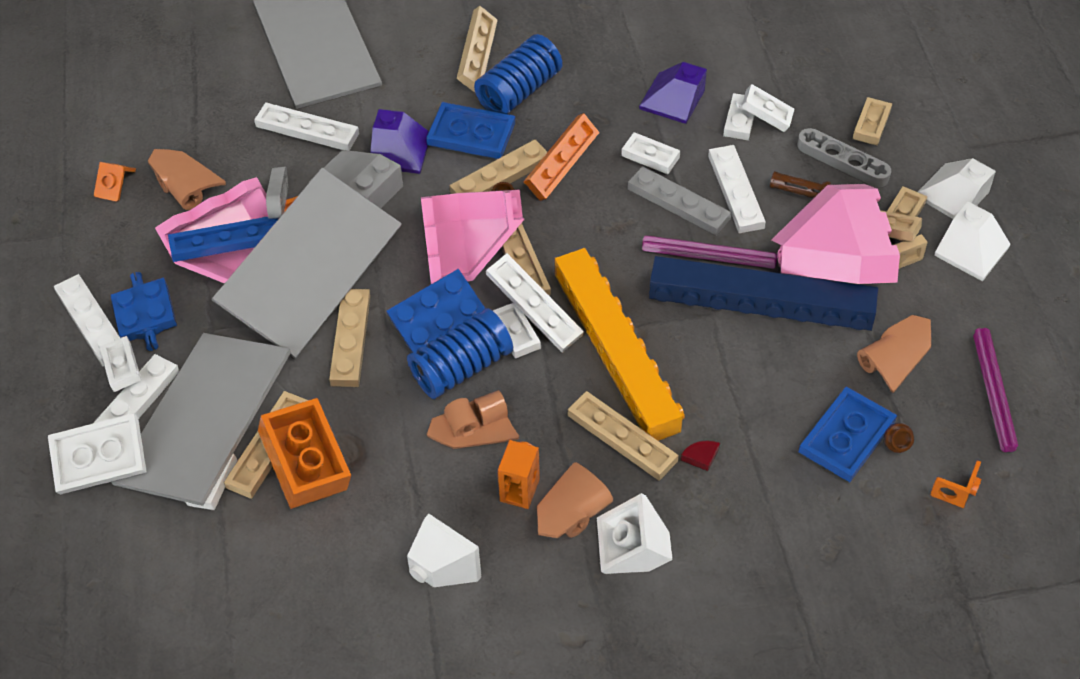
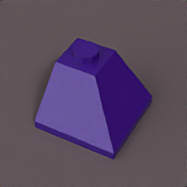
M682 62L659 72L642 100L639 109L687 124L705 91L707 69Z
M379 109L373 125L370 153L381 154L401 165V172L420 174L429 146L427 145L429 131L405 112Z

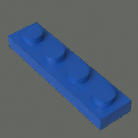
M268 217L168 234L172 260L177 262L254 248L278 221V218L269 219Z

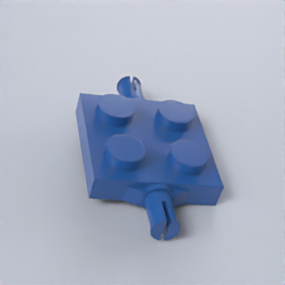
M135 272L136 277L134 273L130 275L132 288L111 294L119 337L127 336L129 341L145 339L146 349L153 351L152 345L155 350L159 347L156 335L165 329L177 326L165 279L160 278L143 283L142 274Z

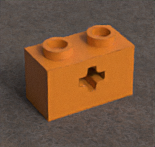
M509 440L498 468L500 502L529 509L540 480L539 447H535L528 442Z

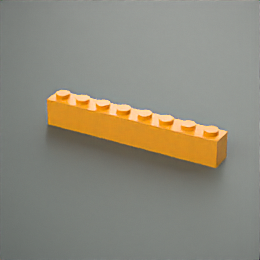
M586 248L556 257L555 276L640 429L657 441L680 433L682 420L685 418L684 411L681 405L675 403L672 399L671 389L667 381L661 380L654 359L650 360L646 354L644 341L635 335L631 319L624 316L619 298L617 296L613 297L610 292V284L605 276L602 277L599 273L595 257H590Z

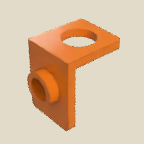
M100 162L94 196L111 201H119L125 171L135 172L136 168Z
M977 460L967 487L937 477L930 495L964 508L969 494L976 495L982 480L976 477L981 461ZM940 488H949L956 493V495H947L940 490Z

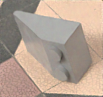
M342 150L324 167L326 171L380 209L403 187L401 165L381 154Z

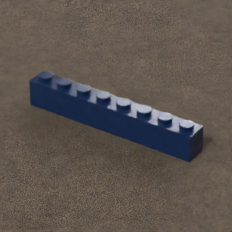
M655 256L649 290V299L661 302L668 301L689 306L696 305L717 310L724 309L745 314L752 313L772 318L779 317L800 322L807 321L828 326H842L872 331L876 316L878 287L659 256Z

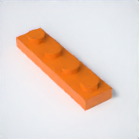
M584 113L574 119L524 180V183L539 201L547 199L600 133Z

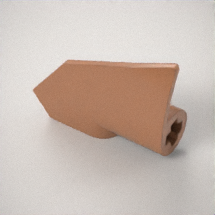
M154 149L148 160V164L154 170L161 188L165 193L171 192L185 210H191L202 202V190L226 185L222 178L183 151Z
M911 315L888 328L879 340L858 351L857 357L861 367L868 373L878 370L890 391L894 393L931 349V320Z
M499 390L475 398L471 402L467 398L452 401L445 407L443 415L432 418L427 432V437L453 449L519 439L518 433L508 419L507 406Z
M577 462L573 463L537 505L538 535L559 538L565 533L571 538L579 535L589 524V518L594 517L613 502L610 491L589 470Z

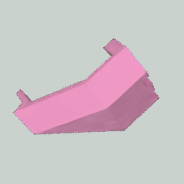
M252 178L239 183L224 194L208 198L190 211L172 216L155 227L171 256L168 234L268 217L266 192L258 178ZM254 248L174 263L225 283Z
M866 184L827 185L772 239V241L781 245L777 253L781 273L856 284L896 283L898 280L900 254L897 245H891L888 234L892 230L886 212H880L877 202H879L881 197L878 189Z
M520 190L468 192L421 197L431 284L457 269L460 270L467 281H473L523 222Z

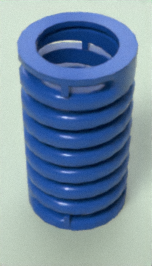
M539 34L532 35L475 81L474 90L478 100L487 111L508 114L522 103V100L528 98L529 95L534 93L535 90L561 70V55L548 38Z
M485 308L471 319L465 320L463 324L457 325L454 330H448L445 335H440L436 340L430 341L426 347L421 346L417 353L408 354L407 361L419 386L431 399H436L444 394L445 388L448 390L453 389L455 383L461 384L464 378H471L473 372L479 373L482 367H489L491 361L497 362L500 359V354L503 356L509 355L513 352L514 347L511 336L502 320L491 309ZM417 365L420 366V368H421V370H422V372H423V374H424L423 376H421V374H420V372H419V370H418V368H417Z

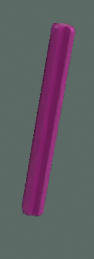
M648 235L644 236L642 242V250L645 252L771 269L775 268L777 263V253Z
M977 328L973 337L1000 449L1005 453L1014 452L1018 447V441L991 333L988 328Z

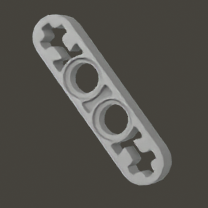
M807 128L800 132L797 145L801 152L871 186L884 187L888 184L891 168L887 163L816 129ZM834 149L838 151L839 154L830 155L826 152V150ZM857 160L861 162L862 165L853 166L849 163V161Z
M274 167L271 171L266 194L269 219L280 218L285 211L288 194L286 167Z

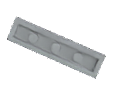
M643 166L628 181V190L716 236L731 220L732 212Z

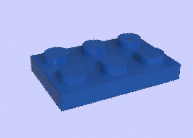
M442 102L428 133L427 145L499 159L504 154L515 126V116Z
M457 269L387 310V315L411 352L417 353L421 346L426 347L430 341L436 340L438 336L445 335L448 330H454L457 325L463 324L465 320L471 319L475 314L482 312L485 307L463 274Z
M845 387L801 443L798 452L846 481L851 482L884 438L886 430L895 423L897 415L852 389Z

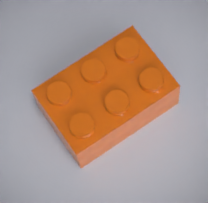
M318 398L260 416L258 433L290 509L347 490L351 473Z

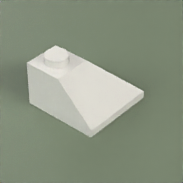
M973 158L945 163L918 193L927 196L926 204L954 219L967 202L977 206L990 191L996 171Z
M967 202L954 217L934 256L983 281L1009 249L1010 243L991 213Z
M641 493L597 517L602 573L649 572L672 560L670 533L646 495Z
M428 514L407 555L409 572L412 577L420 583L427 582L432 587L478 582L481 578L479 547Z

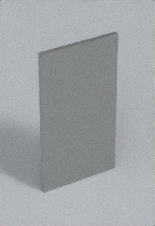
M253 0L296 109L382 85L379 74L345 0Z
M321 168L214 295L212 301L274 345L290 348V356L296 359L398 231L402 223L324 168Z
M203 333L141 433L147 472L111 481L114 486L203 506L291 354L290 348Z

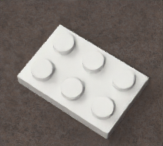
M134 413L48 435L55 491L60 495L147 472L138 416Z

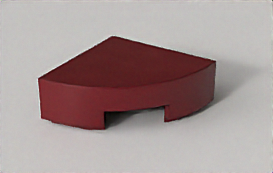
M715 441L693 443L683 451L681 461L708 471L719 451L720 443Z

